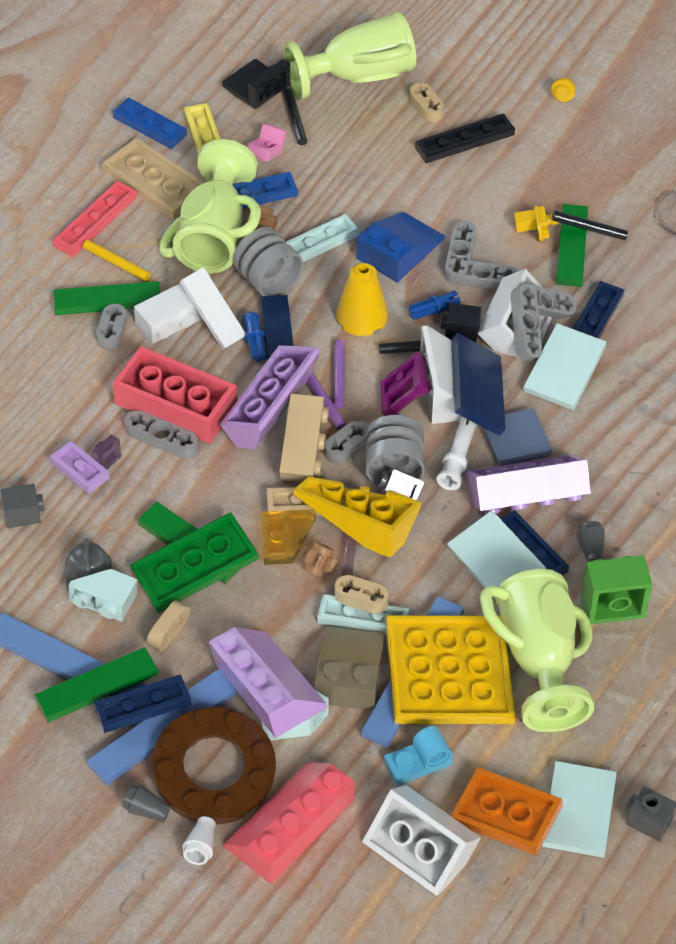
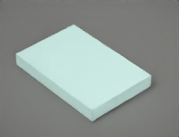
M557 323L524 386V392L574 411L606 348L607 342Z
M490 511L447 543L448 549L484 588L487 586L499 587L501 582L508 577L524 570L546 569L493 511Z
M555 761L550 794L562 798L563 807L542 847L604 858L617 772Z

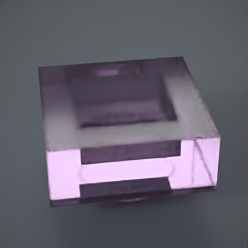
M111 434L104 441L99 442L94 450H92L93 459L105 469H109L121 458L120 440Z

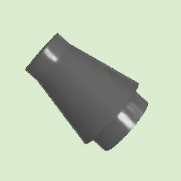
M588 521L580 524L577 537L587 562L604 559L605 529L601 527V523Z
M134 784L130 787L122 805L123 808L128 809L129 814L155 819L164 823L171 809V805L162 801L143 785L138 787Z

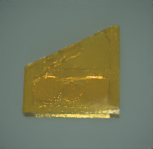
M314 509L261 512L264 565L293 564L316 520V511Z

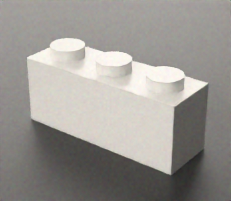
M181 284L134 306L135 325L152 344L166 339L171 334L190 327L193 323L203 319Z

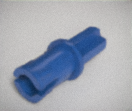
M455 290L437 297L431 295L428 300L410 305L408 307V314L413 320L432 314L438 316L440 312L449 309L450 303L461 304L460 297L454 298V296L458 295Z
M249 312L243 315L242 319L246 332L244 339L249 345L252 359L256 362H261L267 358L264 343L265 332L261 330L259 315L255 312Z

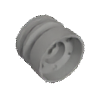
M260 227L245 236L238 244L233 254V265L262 296H276L286 292L299 279L303 270V259L290 245L286 244L285 239L279 236L275 229Z
M387 415L371 422L366 429V475L370 481L377 485L381 472H386L387 467L421 480L425 472L424 429L422 425L415 419L404 415Z

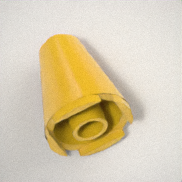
M360 263L353 266L350 270L336 308V321L349 334L369 336L373 335V331L379 328L381 331L388 322L389 311L377 270L370 264Z

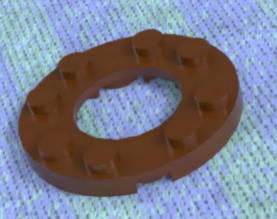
M221 707L195 709L177 717L160 734L152 755L154 785L159 795H162L165 801L172 806L171 809L180 816L197 822L198 818L202 816L210 817L215 821L216 825L240 820L245 817V814L252 811L258 805L260 806L271 791L276 771L274 748L265 731L248 716ZM221 738L236 746V749L244 758V770L242 776L234 785L223 790H207L198 787L188 778L184 771L183 761L190 747H193L200 740Z

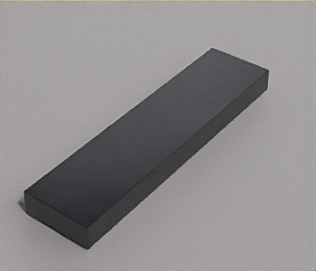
M503 113L415 141V149L424 162L429 163L514 136L515 128Z

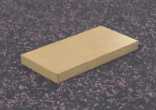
M138 138L132 140L101 163L102 171L136 190L140 197L173 219L180 214L182 204L190 192L197 186L204 184V182Z

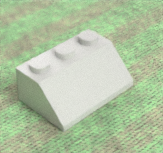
M526 269L502 278L478 330L479 336L494 351L517 358L519 357L516 354L514 344L511 292L522 284L541 286ZM541 296L542 304L547 307L545 298ZM539 315L541 343L552 317ZM523 317L525 326L529 328V322L527 318Z
M422 326L420 353L425 356L427 381L431 385V391L426 394L431 424L458 422L462 416L455 413L452 340L429 326Z
M404 785L390 790L362 842L438 896L467 864L481 837L409 786Z

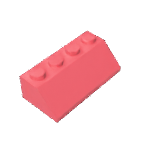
M307 762L224 843V847L272 884L354 801L355 781L330 763Z

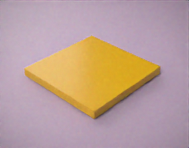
M386 615L385 623L394 724L515 723L516 717L507 642L494 631L484 616Z

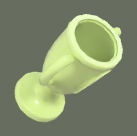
M395 12L343 31L330 41L324 53L305 56L295 41L286 42L283 46V57L290 63V85L299 100L309 97L311 91L310 80L320 74L330 72L340 79L349 80L352 83H361L396 77L401 72L413 71L416 67V49L413 35L406 18L401 12Z
M227 139L212 140L203 145L199 151L197 167L201 175L208 182L197 186L186 197L181 207V216L163 234L159 246L160 254L165 258L176 256L186 267L195 271L204 267L209 274L222 272L232 266L233 254L239 244L240 237L252 233L258 226L261 217V209L258 203L251 197L239 195L233 187V184L251 182L255 178L258 161L248 147L237 141ZM242 205H247L251 213L248 222L242 226ZM172 239H173V247L170 248V245H171V242H172Z
M538 568L524 570L511 575L501 582L499 587H485L480 595L484 617L494 631L509 644L510 650L520 667L529 676L539 681L540 690L529 696L522 705L523 723L528 728L538 732H558L576 727L588 720L594 712L593 697L588 690L582 687L565 685L563 674L573 659L587 652L593 638L592 627L587 614L581 608L573 605L568 594V583L564 577L553 570ZM492 597H496L501 620L494 610ZM577 620L581 632V640L578 646L574 648Z

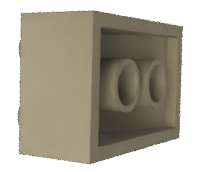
M326 626L318 660L315 690L329 698V705L374 710L385 638L384 632Z

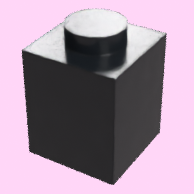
M450 303L448 313H443L441 329H446L445 337L453 338L459 333L477 343L482 307Z

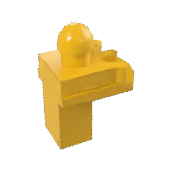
M535 206L534 210L514 213L517 233L538 229L540 242H543V239L550 238L548 225L553 224L554 226L559 222L552 221L553 213L546 215L544 206Z

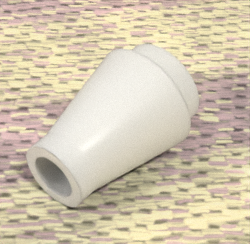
M206 816L198 818L195 827L182 845L184 858L192 864L203 865L213 856L216 823L212 818Z

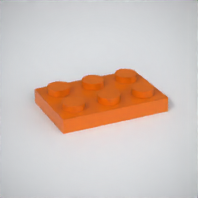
M477 767L451 817L471 831L537 856L563 807L562 798Z

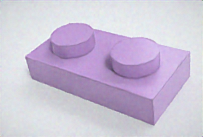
M72 441L50 456L51 464L88 494L110 479L109 471Z

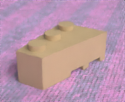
M290 394L280 465L281 482L301 484L308 476L315 478L316 476H321L322 459H319L320 450L325 448L326 433H323L324 425L328 424L329 407H325L324 397Z

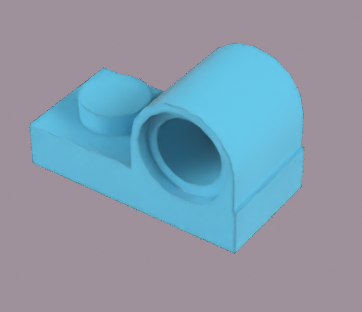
M430 726L422 729L414 736L413 745L384 755V763L395 785L399 786L452 766L453 754L439 727Z

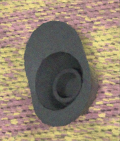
M84 538L83 543L75 546L66 559L65 575L68 594L69 583L72 580L112 569L110 556L100 545L91 543L88 538Z

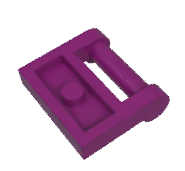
M416 352L380 381L381 406L384 416L399 415V412L420 395L425 396L431 391V385L427 381L425 356L421 353Z

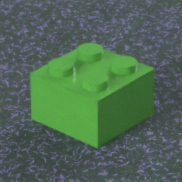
M624 556L616 559H597L586 562L581 599L591 624L646 617L652 581L645 556Z

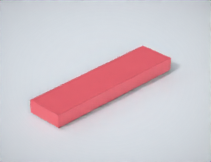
M116 181L52 240L53 247L74 257L83 249L85 240L89 239L91 241L138 197L137 191Z

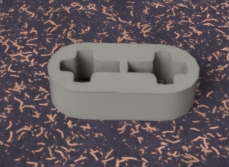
M110 304L104 308L97 328V343L102 349L113 350L121 344L127 325V312L124 306ZM115 315H117L115 321H111V319L114 318ZM109 332H113V335H111L110 338H107Z
M353 421L329 437L325 443V457L327 460L336 464L343 463L366 447V429L368 425L362 421Z

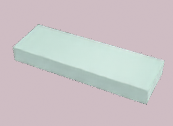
M344 214L286 241V244L290 245L305 262L358 237L360 229Z
M323 594L317 623L341 628L384 632L386 635V615H409V608L388 605L385 611L374 614L338 602L335 596Z

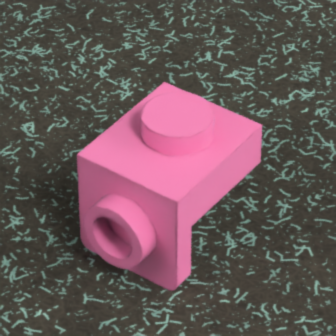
M265 123L262 125L260 138L250 142L248 148L254 153L256 159L270 161L282 154L286 130Z

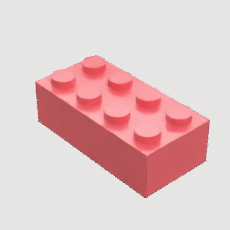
M142 346L139 347L113 382L114 402L116 405L130 411L141 410L194 432L199 440L209 444L222 429L220 423L237 402V385Z

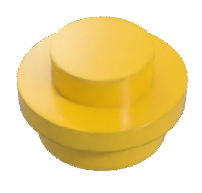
M560 78L552 84L551 93L556 100L567 102L574 97L576 87L569 78Z

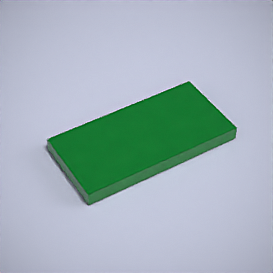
M229 512L129 566L154 609L159 613L167 609L173 601L180 602L260 558L232 512Z

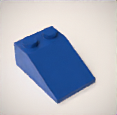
M402 212L373 222L357 237L356 259L374 266L378 272L398 283L445 239V235L409 214Z

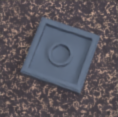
M534 408L505 414L506 430L500 436L482 427L498 466L546 457L552 453V448Z

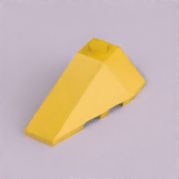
M310 476L294 489L296 497L362 546L389 558L405 544L421 508V502L397 492L387 491L386 495L371 493L369 487L361 486L360 490L344 488L342 482Z

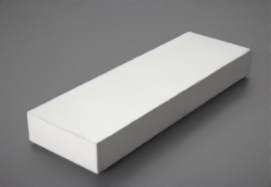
M204 267L180 281V284L222 350L244 338L246 333Z

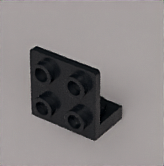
M254 59L223 80L222 87L254 109H257L290 86V63L285 59H281L276 64L268 67L259 60Z

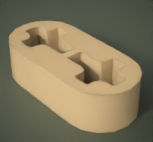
M415 83L410 88V101L419 114L429 122L441 120L444 104L431 86L426 83Z
M352 575L341 576L335 582V598L344 605L374 614L381 613L388 607V590L380 584ZM348 587L352 588V590L350 589L348 593L343 592V590H346ZM375 596L380 597L377 598L376 601H371V599H373Z
M176 600L173 601L150 630L147 637V645L158 651H164L187 622L190 607Z

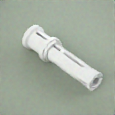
M461 417L451 450L444 456L442 461L443 469L436 478L439 486L446 490H457L460 488L462 483L461 474L468 465L465 457L477 424L469 420L468 425H466L467 419Z

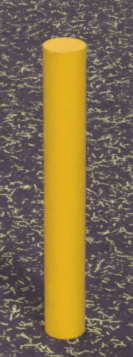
M89 239L83 243V249L145 282L150 279V272Z

